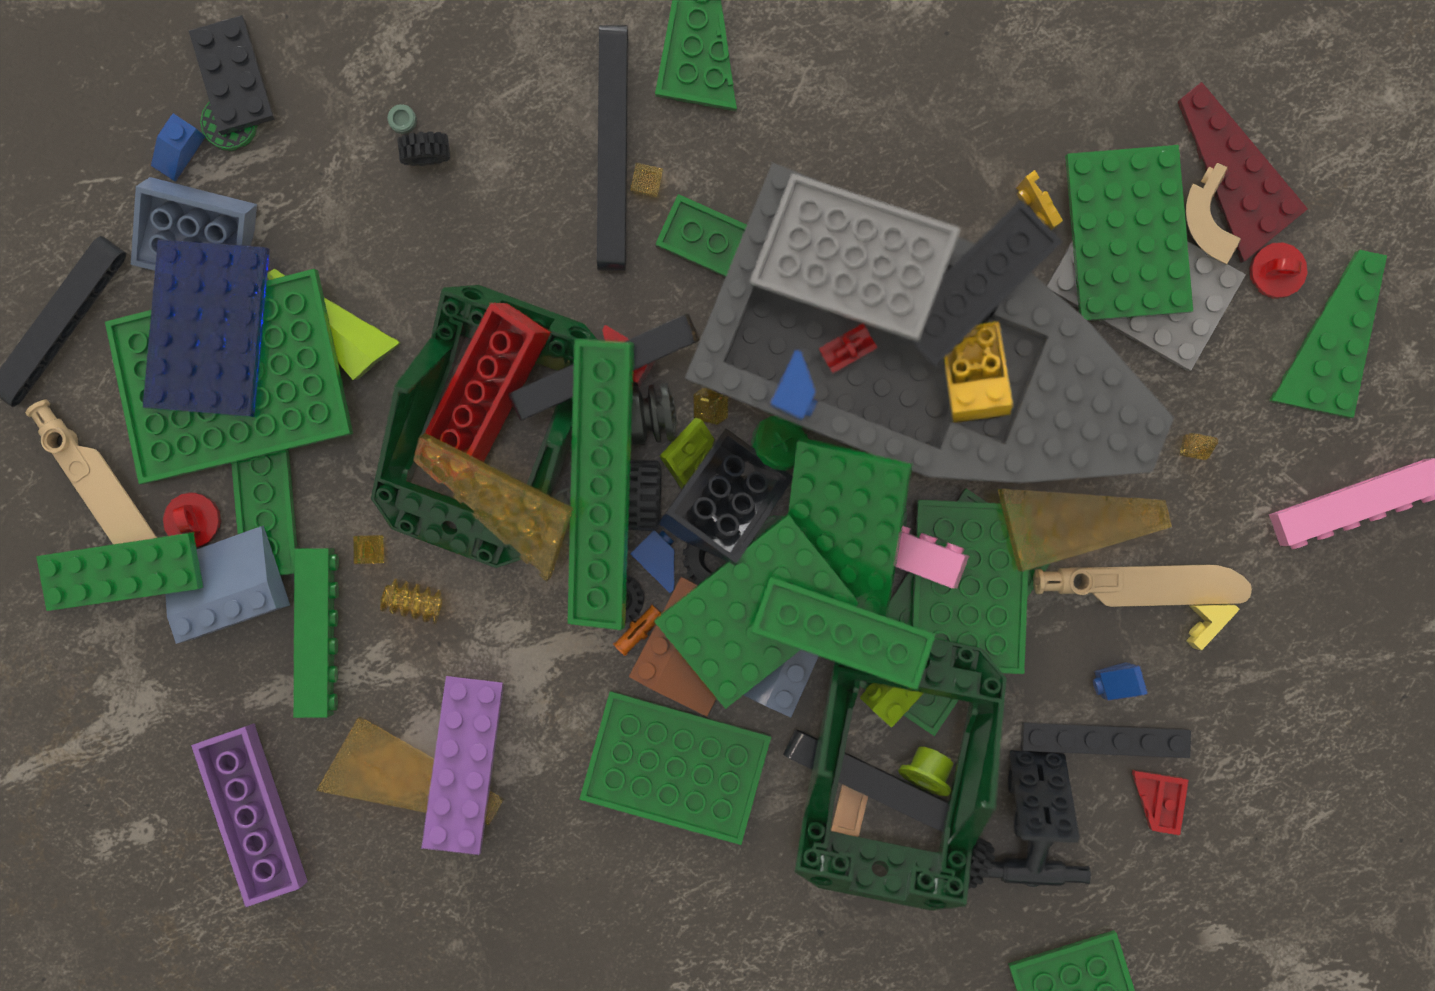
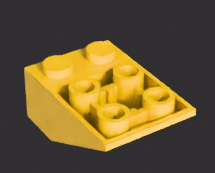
M999 321L978 324L944 357L953 423L1011 415L1012 398Z

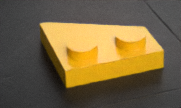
M1034 170L1016 187L1019 191L1017 195L1052 230L1063 220L1053 205L1048 192L1042 193L1036 185L1035 181L1040 177Z

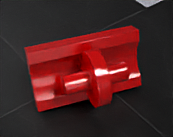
M862 323L820 347L818 350L833 374L878 347L871 338L866 326Z

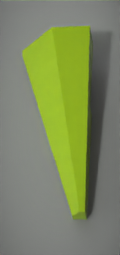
M276 269L266 274L269 280L285 276ZM324 298L338 363L352 380L360 379L378 361H382L401 344L397 339L388 336L373 325H369L354 314Z

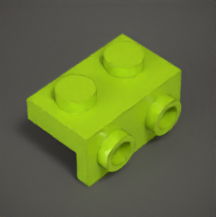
M872 683L860 696V699L892 728L924 693Z

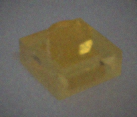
M636 163L630 191L658 198L663 168Z
M383 535L353 536L354 564L384 563Z

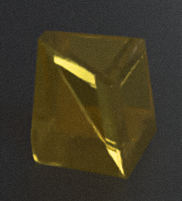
M702 388L693 394L694 418L717 425L727 419L728 396L708 388Z
M1195 433L1185 434L1183 436L1180 456L1207 460L1217 446L1219 439Z

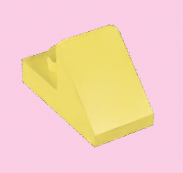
M1229 604L1189 605L1204 622H1198L1190 630L1189 634L1191 636L1186 642L1194 649L1203 650L1240 609L1236 605Z

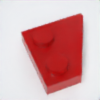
M1133 770V779L1149 829L1156 832L1180 835L1189 780L1181 777Z

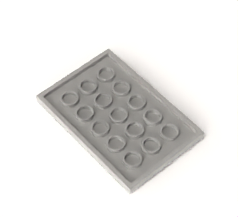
M792 173L750 283L753 286L919 342L960 234V228Z
M1072 241L1046 286L1061 299L1078 308ZM1187 241L1193 312L1099 321L1184 370L1191 371L1246 274L1212 258L1202 249Z

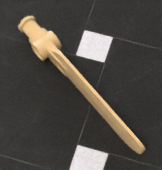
M47 399L31 405L25 413L28 417H32L39 427L38 433L41 436L43 448L53 454L112 544L157 538L100 452L93 448L79 446L76 433L68 429L62 419L56 418L49 407L50 402ZM59 435H61L63 438V442L60 447L57 445V438Z
M1219 565L1059 568L1058 571L1043 572L1042 569H1036L1033 575V586L1036 594H1043L1044 591H1058L1059 594L1080 595L1092 593L1104 605L1110 607L1237 604L1246 602L1250 598L1252 590L1251 584L1244 576L1233 569ZM1080 574L1082 576V583L1076 588L1073 581L1075 576Z

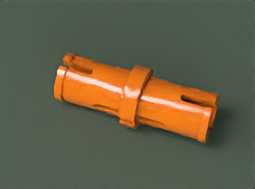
M652 604L636 622L632 621L629 624L630 628L613 645L626 656L641 639L645 640L648 637L647 633L656 625L654 619L662 613Z

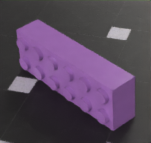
M446 676L422 848L481 854L504 689L503 683Z
M253 723L191 745L245 907L300 889L308 881L255 724Z

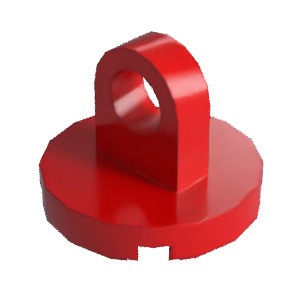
M1283 242L1272 243L1260 249L1252 258L1249 268L1250 279L1264 296L1273 299L1285 298L1297 292L1304 284L1307 276V262L1302 253L1293 245Z
M198 493L181 494L172 499L165 509L163 517L164 530L168 536L194 532L196 547H202L215 538L221 525L220 511L215 502L205 495Z

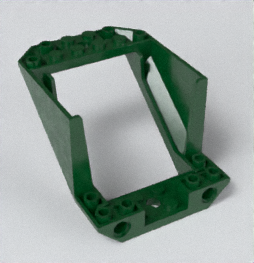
M484 286L443 287L431 338L394 386L371 500L392 530L498 568L527 558L530 555L572 442L573 398L556 405L526 487L514 509L511 520L411 483L421 456V452L416 449L444 396L465 338H473L490 303H507L551 332L535 363L560 371L574 364V341L576 339H598L584 323ZM445 521L453 522L457 529L450 528Z
M934 639L926 662L928 668L924 669L917 690L837 662L833 663L802 820L794 871L796 874L820 889L930 911L965 907L967 905L972 849L991 818L996 805L1007 679L981 648ZM860 681L969 702L938 853L830 831L834 802ZM882 865L886 869L887 875L883 877L875 875L872 871V866Z

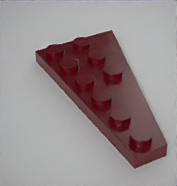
M1200 82L1178 101L1188 130L1194 137L1198 148L1197 153L1199 158L1203 160L1206 170L1209 167L1214 169L1217 163L1227 167V172L1214 196L1230 230L1228 232L1241 238L1237 249L1239 260L1242 263L1308 208L1203 82Z

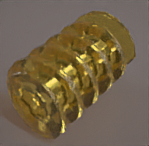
M395 578L391 585L385 586L381 597L380 611L385 612L389 607L390 613L396 614L400 609L402 617H407L411 612V617L415 620L422 614L423 622H429L433 616V623L436 624L442 607L441 589H438L434 596H432L429 586H427L423 593H420V584H416L413 590H409V582L405 581L400 588L398 587V579Z

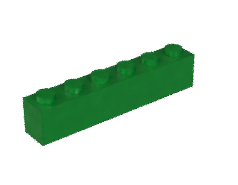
M295 548L293 718H328L334 715V711L338 707V696L334 694V683L338 680V667L334 666V655L338 653V639L334 638V627L338 625V611L334 610V599L338 598L339 586L338 582H334V571L338 570L339 557L338 554H335V548Z

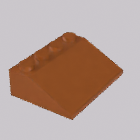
M681 577L663 612L695 588L697 584ZM656 625L629 677L688 708L708 716L717 698Z

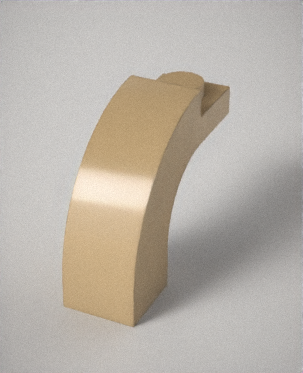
M1217 163L1214 169L1211 167L1207 169L1201 181L1205 184L1204 188L1195 184L1192 185L1187 198L1186 216L1189 230L1198 246L1212 258L1227 265L1241 238L1221 229L1214 222L1210 212L1212 198L1227 172V167Z

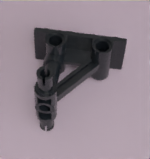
M1011 750L1009 754L1008 790L1009 793L1015 794L1016 801L1014 833L1016 837L1028 840L1026 859L1005 857L1001 861H991L993 868L992 870L988 869L987 873H989V876L987 878H1001V881L1004 883L1025 884L1030 887H1037L1039 885L1062 886L1065 882L1090 884L1091 871L1089 866L1065 865L1062 861L1047 860L1049 849L1054 842L1078 843L1080 839L1065 754Z

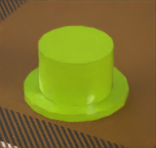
M918 747L910 765H901L898 769L899 774L904 779L923 790L940 796H948L951 793V788L946 784V781L954 764L948 757L938 751L927 747Z

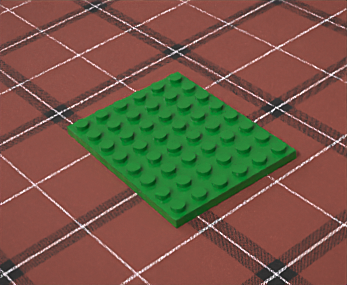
M316 269L105 321L139 484H148L353 434L319 272Z

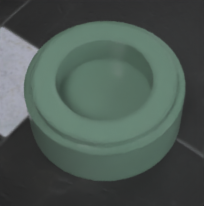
M400 104L394 106L389 111L388 123L395 132L407 134L415 128L417 117L409 106Z

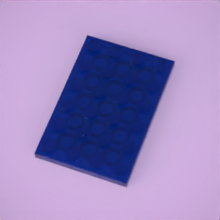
M158 240L143 408L247 417L255 416L270 249L255 246Z

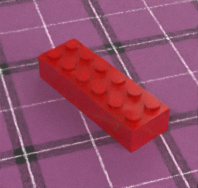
M490 303L416 450L458 479L476 477L513 407L508 394L523 387L551 332L507 303Z

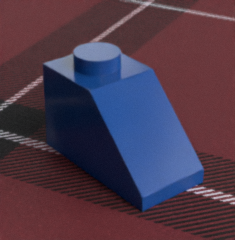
M173 113L157 136L151 166L176 182L205 139V135Z
M795 351L770 403L771 407L801 421L804 415L811 416L817 404V400L812 399L816 391L802 352Z
M663 530L660 533L652 531L631 555L671 593L675 589V549L671 546L674 541Z
M1124 662L1094 671L1096 676L1093 679L1094 689L1097 695H1101L1103 699L1115 700L1148 694L1140 666Z

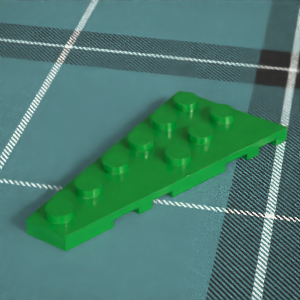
M672 0L655 97L737 111L721 0Z
M1364 250L1355 252L1341 276L1334 293L1327 300L1323 312L1316 319L1299 348L1295 360L1284 374L1277 391L1273 393L1269 402L1349 419L1354 418L1387 255Z

